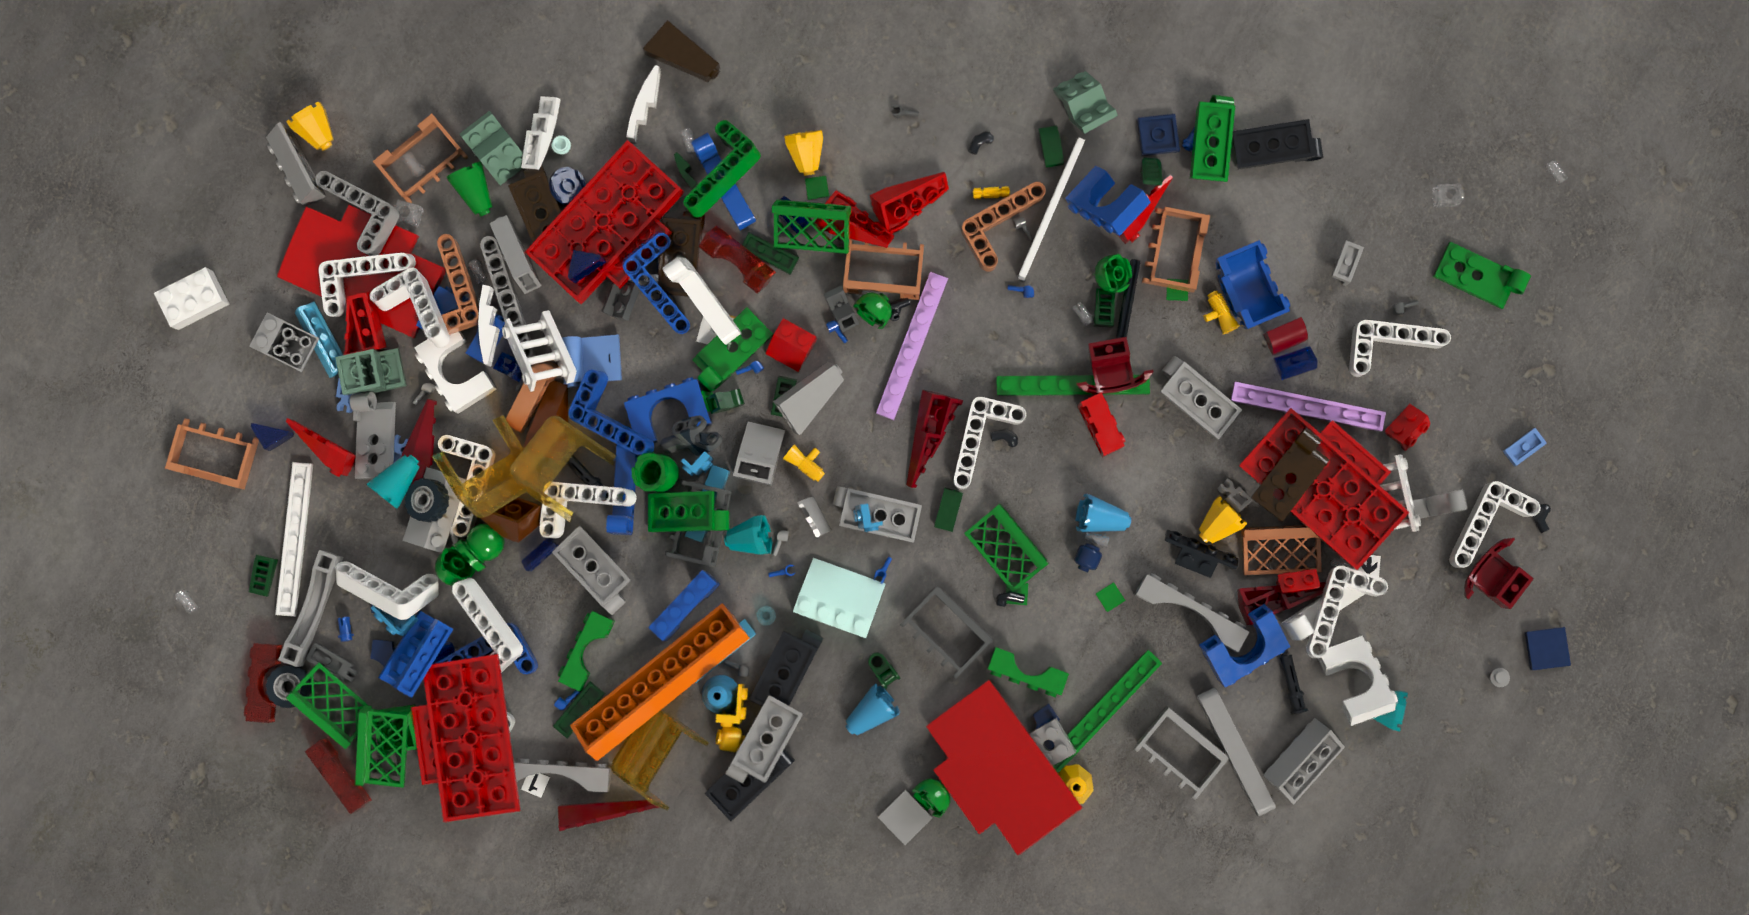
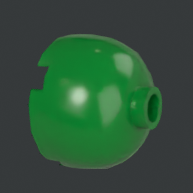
M1120 254L1103 257L1095 267L1096 283L1107 292L1118 293L1125 291L1129 287V284H1127L1129 278H1132V269L1128 259L1123 258Z
M869 292L863 294L853 305L854 308L857 307L859 309L856 313L871 326L874 324L879 325L878 329H883L887 325L892 314V309L888 302L889 299L883 293Z
M455 546L450 549H444L435 561L436 575L443 583L453 586L458 581L471 578L475 573V569L467 562L469 557L464 552L460 554Z
M923 780L912 790V792H916L913 796L926 811L929 809L934 811L932 815L935 817H941L950 806V793L941 780Z

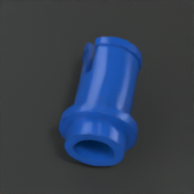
M1194 128L1187 139L1183 140L1182 144L1183 148L1190 152L1193 149Z
M350 617L337 618L340 633L338 638H340L341 642L351 641L354 634L351 632Z

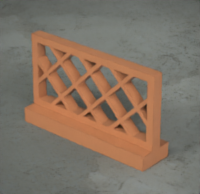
M1306 525L1247 527L1241 529L1244 575L1282 574L1305 569H1317V572H1321V539ZM1308 538H1315L1316 545L1309 550L1303 543ZM1275 539L1279 545L1271 552L1265 547V544L1269 540ZM1289 539H1295L1299 543L1292 551L1284 546ZM1256 540L1260 546L1252 553L1248 550L1247 541ZM1301 546L1309 552L1302 560L1294 555ZM1281 547L1289 552L1283 561L1275 556ZM1262 548L1270 553L1263 562L1255 556ZM1312 555L1316 559V567L1308 568L1304 562ZM1293 556L1299 563L1294 568L1289 569L1285 562ZM1254 557L1260 563V566L1256 570H1248V563ZM1272 557L1280 563L1275 569H1269L1265 565Z

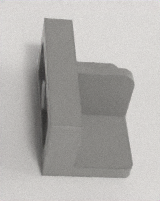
M1346 240L1338 259L1335 260L1336 265L1331 277L1343 281L1342 285L1344 286L1351 283L1364 247Z

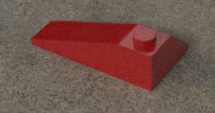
M837 190L825 203L851 206L849 239L885 248L894 239L895 236L879 222H873L868 217L869 213L865 210L860 211L856 207L857 203ZM817 218L815 221L821 230L827 225L821 218ZM844 220L833 222L839 231L844 228ZM830 226L824 230L830 234L837 235Z
M289 418L286 419V423L323 464L330 468V473L338 477L341 475L348 476L355 464V454Z

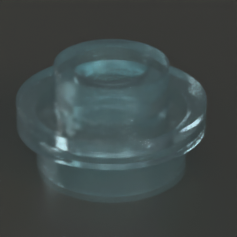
M763 606L757 612V620L762 625H770L776 619L774 609L769 606ZM765 612L770 614V618L767 620L763 618Z

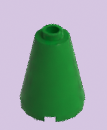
M481 161L473 163L472 167L459 169L446 177L475 215L479 214L482 217L490 213L489 209L492 208V203Z

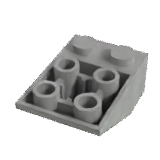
M266 313L249 347L302 372L320 338L270 313Z
M748 422L733 476L772 486L785 430Z

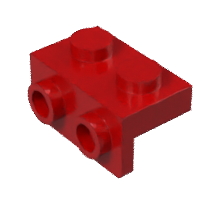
M1409 404L1384 432L1406 451L1409 447H1413L1417 438L1429 429L1430 420L1428 415L1412 404Z
M1305 569L1292 573L1286 572L1277 576L1276 585H1280L1282 594L1320 588L1317 569Z

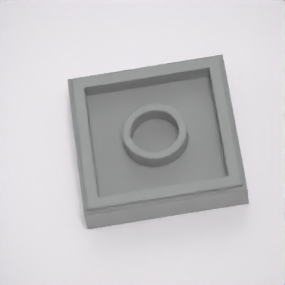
M906 790L878 816L904 845L933 818Z

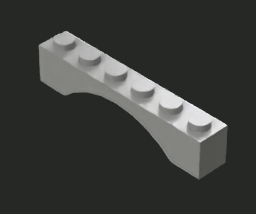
M319 550L312 568L305 602L290 635L284 643L278 661L295 667L304 666L336 579L335 567L338 563L342 562L344 557Z
M1153 573L1151 575H1144L1134 593L1135 596L1149 604L1173 603L1194 611L1208 623L1225 647L1234 652H1239L1249 634V631L1245 630V625L1238 621L1235 623L1229 621V616L1220 611L1218 614L1213 612L1210 605L1204 602L1201 604L1194 601L1195 597L1186 592L1184 595L1177 591L1178 587L1171 583L1166 585L1160 582L1161 578Z
M518 758L517 762L514 761L517 782L530 775L553 773L573 779L587 791H610L612 767H607L606 763H595V766H587V762H576V765H568V761H556V764H549V760L538 759L537 763L529 762V759Z

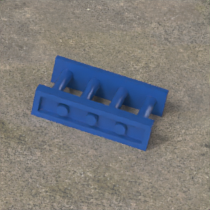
M420 610L416 615L419 620L402 637L378 677L410 697H413L453 631L451 627Z

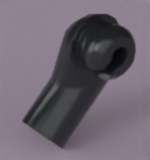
M988 131L976 135L968 152L977 155L981 144H991L994 136Z
M901 298L890 304L892 309L890 320H899L901 308L910 305L909 298Z
M1008 429L990 432L992 442L1003 439L1008 442L1010 447L1018 445V436Z
M1541 504L1540 512L1533 516L1540 533L1549 530L1545 521L1548 513L1551 511L1548 504Z
M1012 591L998 594L996 605L1005 607L1007 601L1023 603L1025 594Z

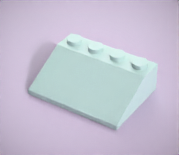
M813 558L793 612L866 638L885 583L880 584L881 582Z

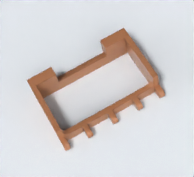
M430 114L417 126L420 130L392 153L387 149L373 161L409 205L413 203L409 197L418 189L422 194L426 192L422 186L432 178L437 182L440 181L437 174L444 168L449 166L453 170L455 167L452 165V162L460 155L465 160L468 158L433 114ZM436 127H439L454 145L456 151L409 190L404 192L385 169Z
M1165 207L1164 209L1156 208L1155 213L1162 214L1160 225H1152V229L1159 232L1156 244L1149 243L1148 246L1155 249L1153 262H1145V266L1152 267L1150 279L1142 278V283L1194 293L1197 289L1200 273L1198 268L1210 215ZM1166 215L1199 221L1187 284L1155 278Z
M849 239V253L846 254L843 283L844 292L861 295L863 290L898 293L900 298L919 300L924 244H920L919 250L907 249V243L904 242L903 249L869 246V243H865V245L852 244V239ZM857 250L919 257L916 287L848 280L851 251Z
M186 418L183 420L182 425H177L165 469L245 490L259 438L254 437L251 444L241 441L243 434L239 432L235 439L224 437V428H219L217 434L205 432V423H201L199 429L188 427L190 420ZM187 431L246 446L238 478L233 479L177 464Z

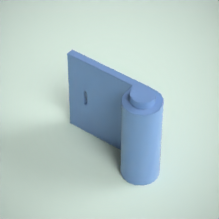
M618 334L585 338L576 336L562 337L577 370L575 380L567 384L568 388L579 387L585 373L591 369L605 372L608 376V381L622 380L620 339Z

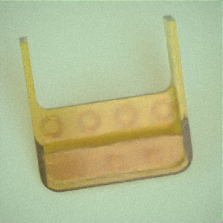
M504 415L494 418L493 422L510 449L509 455L464 483H461L443 451L432 456L458 500L478 518L487 517L535 487L539 482L538 472Z
M551 416L511 465L510 474L529 495L571 522L573 512L545 494L546 489L581 446L586 447L612 466L615 463L616 455L559 416Z
M660 710L626 738L611 763V770L650 803L668 811L669 806L649 791L650 783L682 732L706 746L709 742L676 718Z

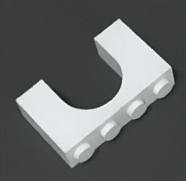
M461 331L451 334L450 341L445 347L438 348L429 339L414 347L417 351L415 354L416 358L427 367L425 369L426 374L437 383L435 385L436 390L440 395L445 396L447 400L445 401L446 406L450 411L458 414L497 390L488 374L484 371L462 384H452L445 379L442 372V364L445 357L467 342Z
M1363 636L1329 647L1326 655L1318 658L1326 676L1345 669L1355 668L1365 672L1372 681V686L1367 692L1343 701V711L1351 726L1394 711L1396 702H1398L1395 692L1390 691L1388 687L1389 681L1385 674L1382 675L1380 671L1381 667L1378 659L1374 658L1371 654L1372 648L1368 641L1365 642Z

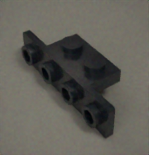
M1167 530L1164 540L1166 542L1181 547L1175 560V564L1209 578L1212 577L1218 563L1233 569L1238 567L1239 559L1232 553L1222 552L1215 546H1207L1195 538L1182 536L1177 531Z

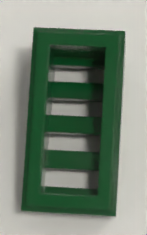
M1142 158L1140 173L1143 184L1161 186L1163 180L1160 159Z
M1096 288L1093 326L1113 328L1115 293ZM1100 294L1111 295V298H1100ZM1100 302H1110V306L1100 305ZM1099 309H1108L1110 313L1099 312ZM1099 316L1109 317V320L1099 319Z
M778 376L773 401L783 395L779 394L780 390L787 392L791 389L781 386V383L790 384L794 387L797 384V379ZM773 402L770 414L783 417Z
M262 555L255 556L249 587L250 593L269 596L278 559ZM262 562L269 564L268 567H264L261 565ZM260 570L268 571L267 575L259 573ZM258 577L266 579V583L257 581ZM256 584L265 586L264 590L255 588Z

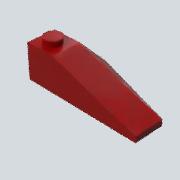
M941 172L893 185L871 194L870 199L873 211L880 224L892 234L905 228L909 224L908 221L915 215L919 216L925 206L929 203H934L949 189L946 173Z
M1171 175L1163 180L1161 186L1157 185L1151 190L1149 195L1146 194L1151 203L1119 236L1125 244L1129 241L1133 243L1141 236L1139 232L1173 179Z

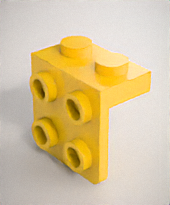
M738 684L736 714H716V722L721 723L720 726L732 727L734 723L740 724L742 720L746 719L747 708L743 707L744 700H747L748 688H745V684Z

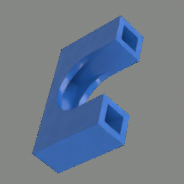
M1095 166L1065 198L1069 203L1068 208L1073 213H1079L1085 220L1088 221L1090 219L1096 226H1103L1108 233L1111 234L1113 232L1119 236L1151 202L1143 190L1130 184L1114 202L1103 207H1097L1102 197L1115 185L1109 173L1098 166Z
M438 286L433 296L441 315L459 309L453 290L448 286L445 289ZM466 296L462 297V302H467L469 300V298ZM470 312L474 317L476 316V312ZM496 314L493 326L500 329L497 345L503 336L502 328L505 325L504 318ZM418 321L416 326L423 329L420 321ZM478 327L477 333L466 354L484 364Z
M691 377L682 380V384L676 386L675 383L666 385L664 390L661 391L654 389L647 391L645 396L639 397L635 395L627 398L628 401L624 402L632 429L650 438L654 443L658 442L651 416L656 405L667 399L680 401L686 407L689 417L700 415L707 421L706 426L712 425L699 381Z
M702 570L648 628L662 641H668L681 627L680 624L703 599L708 598L718 588L720 583L707 571Z
M1265 604L1248 614L1257 631L1256 644L1249 653L1240 657L1230 656L1223 642L1216 635L1199 644L1217 680L1225 688L1233 685L1243 676L1250 674L1259 666L1266 664L1270 659L1284 653L1286 649L1291 647L1273 611Z

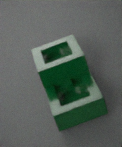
M1058 126L1039 128L1045 168L1064 165Z
M676 152L674 157L680 174L688 187L693 190L698 183L688 174L692 170L691 166Z
M944 488L934 527L953 532L963 492Z

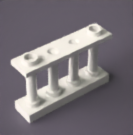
M549 310L542 312L541 318L537 323L513 327L510 319L505 320V325L502 328L503 337L509 342L523 374V382L528 386L530 392L534 391L537 380L561 375V377H564L566 384L574 382L577 370ZM536 330L543 331L545 335L544 338L520 342L517 334ZM544 345L550 346L552 353L529 358L526 357L524 352L525 349ZM554 360L555 362L557 361L559 366L556 369L533 373L530 365Z
M1396 455V462L1384 464V466L1390 471L1398 469L1400 481L1379 486L1386 492L1403 489L1405 500L1398 502L1404 508L1407 507L1409 519L1402 520L1395 529L1411 526L1412 532L1419 531L1421 520L1419 515L1415 513L1406 473L1408 463L1402 455Z

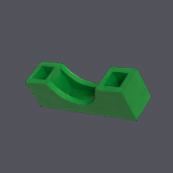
M592 611L591 614L587 613L583 621L585 624L583 631L579 630L575 638L577 643L574 649L571 648L566 657L568 662L566 666L561 667L558 673L560 677L558 682L577 691L583 690L590 675L583 662L585 648L595 639L608 638L615 623V620L596 611Z
M994 647L987 669L991 670V675L1001 678L1003 674L1009 677L1008 681L1019 684L1020 681L1028 683L1027 688L1038 691V688L1046 690L1045 694L1055 698L1057 694L1062 696L1069 673L1052 667H1048L1047 670L1039 675H1026L1016 666L1013 653Z

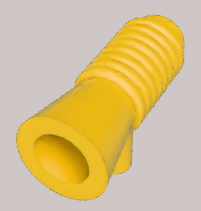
M1218 290L1208 294V302L1213 311L1203 316L1205 322L1218 318L1222 334H1227L1240 327L1231 315L1222 294Z
M794 444L783 458L785 461L797 466L800 471L813 481L819 482L825 474L823 469L813 462L820 453L816 448H813L808 456L805 457Z

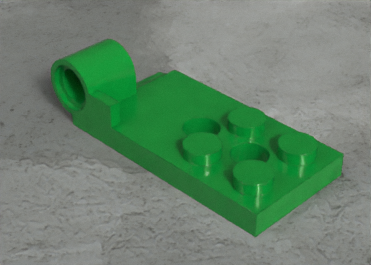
M1212 95L1210 102H1198L1190 179L1228 182L1236 106L1234 105L1233 97ZM1210 137H1214L1216 139V145L1214 147H1211L1209 145ZM1209 156L1214 158L1213 166L1207 164Z
M1449 242L1433 277L1503 309L1511 292L1520 295L1524 293L1531 275L1523 270L1513 269L1507 265L1501 266L1457 244ZM1455 263L1463 265L1464 269L1462 272L1455 270ZM1473 271H1478L1481 274L1480 280L1477 281L1472 278Z
M747 307L733 321L741 332L744 329L751 330L752 336L749 339H743L740 334L731 342L738 344L737 351L729 352L727 349L728 344L725 345L717 335L692 359L703 371L697 379L710 392L720 387L773 336V333Z
M714 491L648 494V532L730 530L729 511L714 510ZM666 507L669 511L667 517L664 516V509ZM681 507H683L685 510V513L682 517L679 513Z

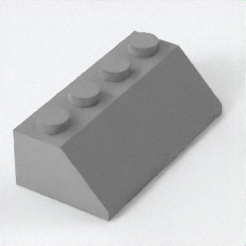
M277 123L266 137L269 142L267 147L271 154H275L278 160L275 162L278 168L284 171L286 175L284 180L289 187L292 186L294 190L293 197L298 204L301 203L305 207L326 197L322 188L316 185V176L292 131L283 123Z
M426 467L423 478L439 481L446 486L445 488L448 490L450 499L448 502L449 506L443 517L435 522L418 521L410 515L402 541L441 553L445 548L467 479Z
M1314 718L1306 725L1301 734L1293 740L1292 744L1280 754L1276 762L1267 769L1263 776L1294 805L1345 746L1328 727Z

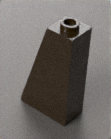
M668 20L643 47L644 53L647 56L703 81L709 82L711 79L714 80L720 73L719 63Z

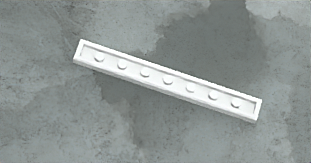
M1077 138L1019 272L1018 279L1022 281L1027 276L1085 141L1082 138Z
M292 462L275 615L297 616L313 464Z

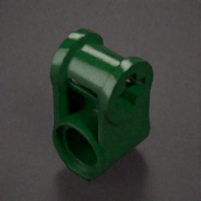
M874 652L869 656L868 664L885 690L893 681L901 679L883 654ZM880 656L882 664L880 666H873L871 663L873 657Z

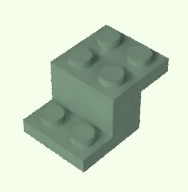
M1086 71L1076 74L1074 78L1068 81L1061 82L1053 89L1055 95L1063 102L1069 120L1084 134L1118 116L1116 109L1107 102L1101 83Z
M490 111L460 133L463 140L500 186L523 169L521 168L522 151Z
M399 348L382 352L370 349L335 357L343 395L363 391L377 393L407 386Z

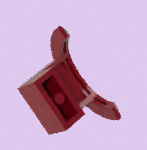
M1127 337L1089 343L1088 353L1095 385L1081 382L1077 383V386L1091 394L1124 391L1145 383L1153 374V370L1143 371L1140 376L1133 377Z
M1515 538L1502 539L1497 542L1476 563L1465 581L1464 596L1466 599L1469 600L1473 595L1474 585L1501 608L1511 609L1534 580L1522 568L1512 566L1498 554L1504 548L1509 547Z

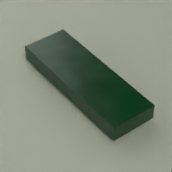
M748 232L740 247V250L789 275L792 274L799 260V257L781 248L774 247V244Z
M590 681L553 727L568 739L573 733L570 725L596 705L606 693Z

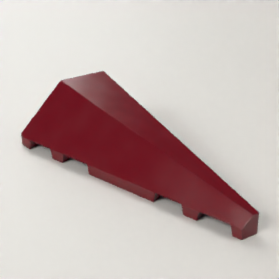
M922 390L907 486L911 488L917 487L915 484L921 473L924 474L928 459L933 458L946 434L944 430L949 421L954 420L955 415L953 414L958 405H962L963 400L937 392Z
M427 399L401 457L404 455L408 457L411 454L419 461L417 465L420 468L411 484L423 478L426 467L430 468L433 464L435 436L432 435L433 424L436 423L434 405H437V401L433 399Z
M1320 582V588L1286 594L1281 593L1280 585L1237 589L1239 609L1246 625H1252L1253 623L1248 614L1261 605L1265 604L1275 615L1323 594L1326 582Z
M659 799L562 804L558 806L559 831L626 816V814L659 808L660 802Z

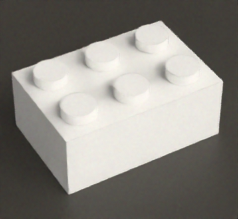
M206 267L154 293L170 327L177 330L229 305L214 272Z

